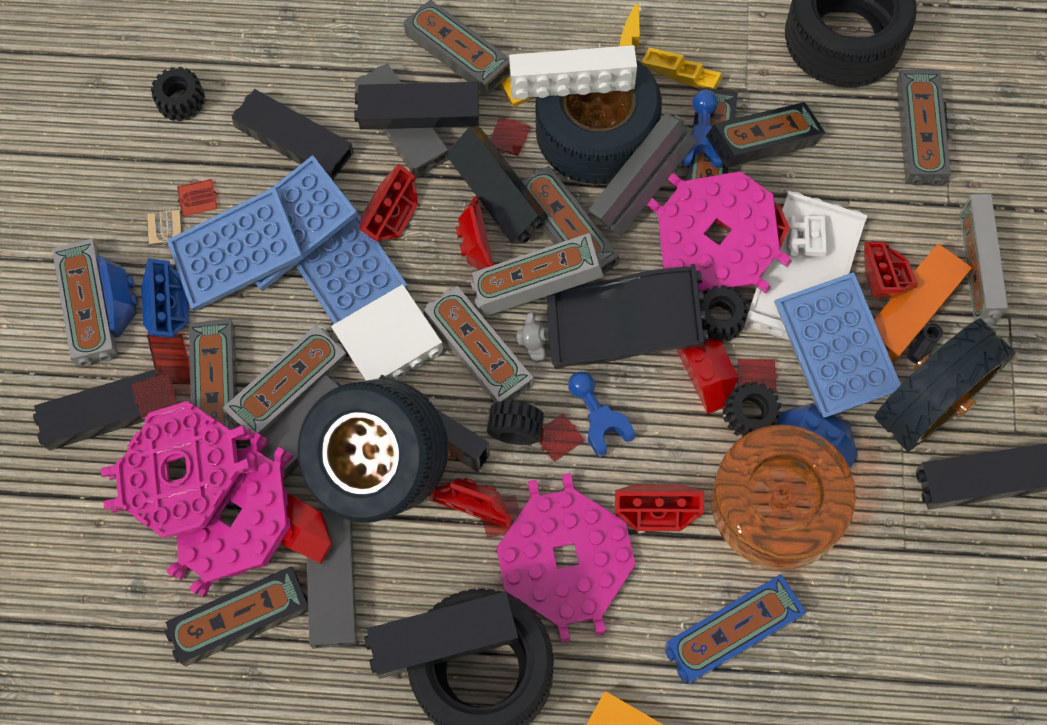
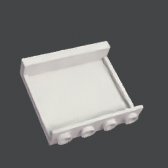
M403 284L331 326L335 337L341 342L365 381L378 379L381 374L390 380H399L407 371L419 368L424 361L429 358H436L443 351L441 340Z

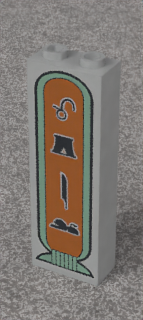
M971 194L959 214L966 263L972 267L968 273L973 317L974 321L981 318L988 326H993L1008 309L992 195Z
M590 233L475 271L472 273L474 281L471 282L474 293H477L478 296L475 298L478 310L482 309L485 316L602 278L604 275Z
M93 239L52 248L71 360L76 366L81 367L89 366L97 361L111 360L112 357L118 356L115 336L109 327L97 256H100L98 246Z
M458 286L446 290L442 297L436 301L432 300L426 305L424 309L425 318L494 403L513 401L534 385L532 375Z
M315 325L223 407V416L236 428L245 426V429L252 430V435L254 432L262 435L324 374L328 376L345 361L346 352L344 347L338 342L335 343L325 329H320Z

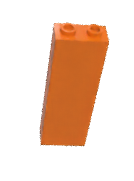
M940 244L934 247L913 272L918 284L917 288L892 298L874 319L890 360L894 363L972 269L971 266Z

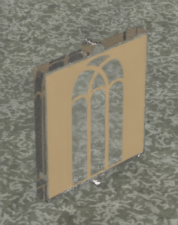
M162 209L160 212L147 213L149 246L163 244L167 246L168 239L182 233L180 209L167 211Z

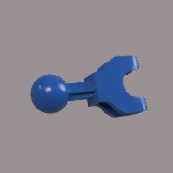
M702 90L696 93L692 100L693 109L698 114V125H694V133L692 134L697 142L681 163L684 166H690L693 156L696 153L702 152L710 157L713 168H721L722 161L706 138L707 133L712 127L710 126V115L717 109L718 99L713 92Z
M583 371L574 373L568 381V389L574 397L583 399L590 411L587 419L590 424L588 442L598 457L606 454L607 446L603 436L608 432L618 433L626 442L635 439V432L624 414L612 411L608 405L601 407L593 393L595 389L593 377Z

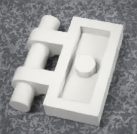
M804 215L803 222H797L796 216H790L788 223L790 228L788 232L790 234V240H788L790 255L797 256L799 254L798 249L804 248V255L825 256L827 253L825 216ZM798 232H803L804 239L798 238Z

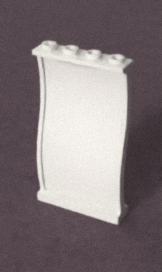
M790 191L782 210L787 223H789L790 216H796L797 222H803L804 215L825 216L827 253L825 256L804 255V248H799L797 256L790 255V249L788 248L790 234L788 233L782 247H780V251L791 257L792 263L787 268L775 259L762 275L761 279L769 283L771 289L765 294L759 288H756L744 325L789 340V337L774 301L849 274L868 216L857 210H849L838 204H829L819 198H810L799 192ZM798 232L799 239H804L803 232Z

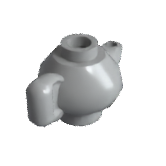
M532 311L527 313L523 329L518 330L517 341L520 346H525L529 349L528 353L533 361H540L546 358V350L543 346L549 340L550 335L547 328L535 321L536 315Z

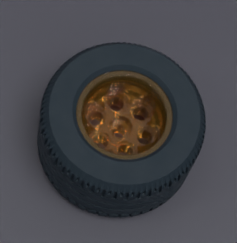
M636 59L637 72L635 89L609 91L607 93L593 92L585 95H554L544 98L536 97L537 143L547 162L560 174L562 173L567 178L569 177V179L577 180V182L592 183L594 185L608 184L641 143L644 142V139L647 138L661 118L662 97L657 81L643 63Z
M372 379L349 383L332 389L312 406L299 432V443L297 445L298 464L300 465L302 478H304L308 490L328 511L355 522L382 521L419 505L436 489L447 464V431L438 410L419 390L393 379ZM363 424H364V425L366 426V428H367V433H366V435L362 432V425H363ZM382 427L388 432L387 435L383 433ZM352 443L356 445V453L352 451ZM376 444L379 445L380 452H377V451H376V449H375V445H376ZM362 463L367 466L366 473L362 470ZM383 463L388 467L387 474L382 469Z

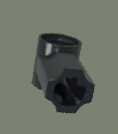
M930 323L922 330L906 355L909 361L918 365H922L943 335L941 326L936 323ZM927 332L933 333L935 339L930 338L927 335Z

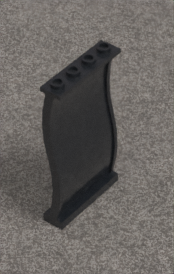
M691 264L690 267L651 270L606 281L581 284L548 295L547 308L551 362L555 370L563 369L564 366L604 363L667 350L689 348L706 350L705 342H709L708 330L703 329V322H707L705 309L701 310L704 294L703 290H699L698 285L702 283L701 271L696 270L695 264Z

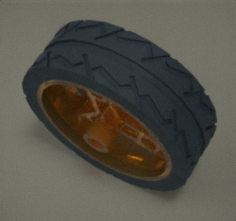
M979 318L963 328L931 356L927 354L913 367L912 370L914 372L883 403L874 418L888 433L891 432L893 434V438L907 452L911 451L952 416L957 414L959 417H962L977 403L973 397L1005 367L1016 351L1011 346L1009 347L1001 337L998 338L996 332L983 319Z

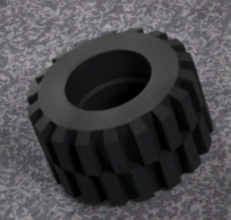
M171 67L168 71L166 69L163 70V74H158L156 76L157 80H153V87H151V95L159 112L165 118L169 117L172 121L175 119L182 121L184 118L189 120L192 115L195 117L197 111L202 110L201 105L205 103V94L194 72L191 73L190 69L186 68L184 70L183 67H178V69ZM177 91H186L180 97L171 98V95Z
M715 285L712 290L707 288L703 293L704 302L701 303V310L705 309L707 322H703V329L708 330V337L721 340L723 343L724 339L731 341L733 336L736 338L740 331L743 330L748 315V306H745L746 299H741L742 294L739 291L737 293L734 292L735 288L727 289L726 285L718 288V285ZM715 307L724 308L729 311L732 318L725 321L717 320L711 316L709 310Z
M753 381L751 384L746 382L742 386L736 387L724 403L723 414H726L723 419L724 422H729L727 426L729 430L732 428L735 430L733 434L736 436L742 434L743 439H747L749 436L750 439H756L758 436L759 438L764 436L774 428L779 421L778 418L781 416V411H778L781 408V403H777L779 397L777 394H772L774 390L771 387L766 389V384L764 383L758 385L756 381ZM752 401L756 403L762 412L761 420L754 421L747 418L742 411V402Z
M496 402L491 405L487 432L493 438L505 443L515 445L535 444L541 438L544 413L537 407L524 402Z

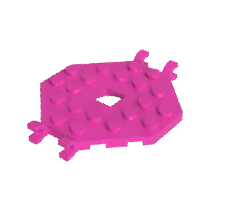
M741 171L682 181L677 175L672 173L667 180L677 190L662 207L653 198L647 204L652 211L658 214L663 269L690 267L691 264H695L696 270L701 271L702 283L698 285L699 290H703V293L707 288L712 290L715 285H718V288L726 285L727 289L755 285L767 294L771 286L761 277L776 259L787 268L792 263L791 257L780 251L773 194ZM716 220L721 221L732 229L720 245L705 235Z
M188 401L148 413L144 420L146 423L140 432H136L128 444L129 449L123 458H119L113 466L101 468V477L109 476V480L116 479L118 498L103 501L104 510L111 509L113 513H116L123 509L165 539L205 528L239 474L257 471L256 463H250L249 459L238 462L236 440L253 438L252 430L245 429V426H239L230 430ZM185 458L187 469L185 476L170 482L168 463Z
M254 432L252 435L250 447L237 451L238 462L249 459L250 463H256L257 471L239 474L205 528L177 535L178 561L170 565L166 572L172 577L176 576L183 580L189 567L201 576L200 579L193 582L189 590L195 594L199 593L203 597H206L211 584L220 581L221 578L233 577L255 567L267 566L291 527L290 518L287 517L286 506H288L287 489L284 488L283 477H285L284 468L294 455L278 447L274 454L275 460L272 461L261 453L270 440L257 432ZM233 502L241 507L242 510L232 526L229 527L221 521V513L228 503Z
M571 473L562 474L564 491L540 496L537 480L528 481L531 498L496 547L505 592L513 595L514 598L517 597L534 612L557 626L561 643L570 641L567 627L570 624L593 620L596 636L605 634L606 630L602 617L636 565L626 522L573 488ZM574 545L579 565L557 569L553 549Z

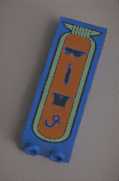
M782 574L668 640L664 651L671 662L674 660L677 664L678 669L676 670L683 682L687 681L690 685L805 615L806 611Z

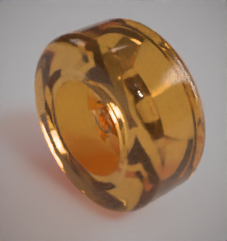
M792 425L766 426L741 437L724 455L711 490L713 518L726 543L746 560L762 567L779 570L807 566L824 557L836 545L849 527L856 503L854 479L841 453L829 441L817 433ZM773 470H784L786 473L785 481L775 482L770 472ZM796 477H800L807 484L808 488L796 491L792 486V482ZM760 480L769 487L766 495L754 492L757 481ZM779 495H780V496L785 495V496H786V499H785V498L780 499L778 496H779ZM801 499L811 502L807 514L802 513L796 508L797 500ZM768 503L773 509L770 516L764 518L756 508L758 505ZM789 512L794 520V524L781 525L779 523L780 513Z

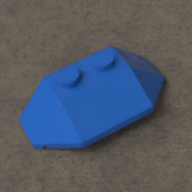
M97 256L110 331L117 338L121 336L137 314L136 306L138 305V299L132 290L135 287L133 276H129L124 268L102 256Z
M148 258L141 286L143 325L151 336L172 338L189 323L188 299L180 276L172 268L171 263L167 260Z
M808 404L781 413L778 423L773 428L774 430L849 472L858 453L851 427L848 423L835 416L823 418L814 404Z

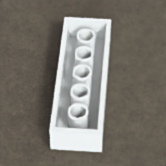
M634 45L509 55L512 99H526L527 97L544 98L554 95L566 96L568 94L585 95L593 92L607 93L609 91H629L635 89L637 62Z

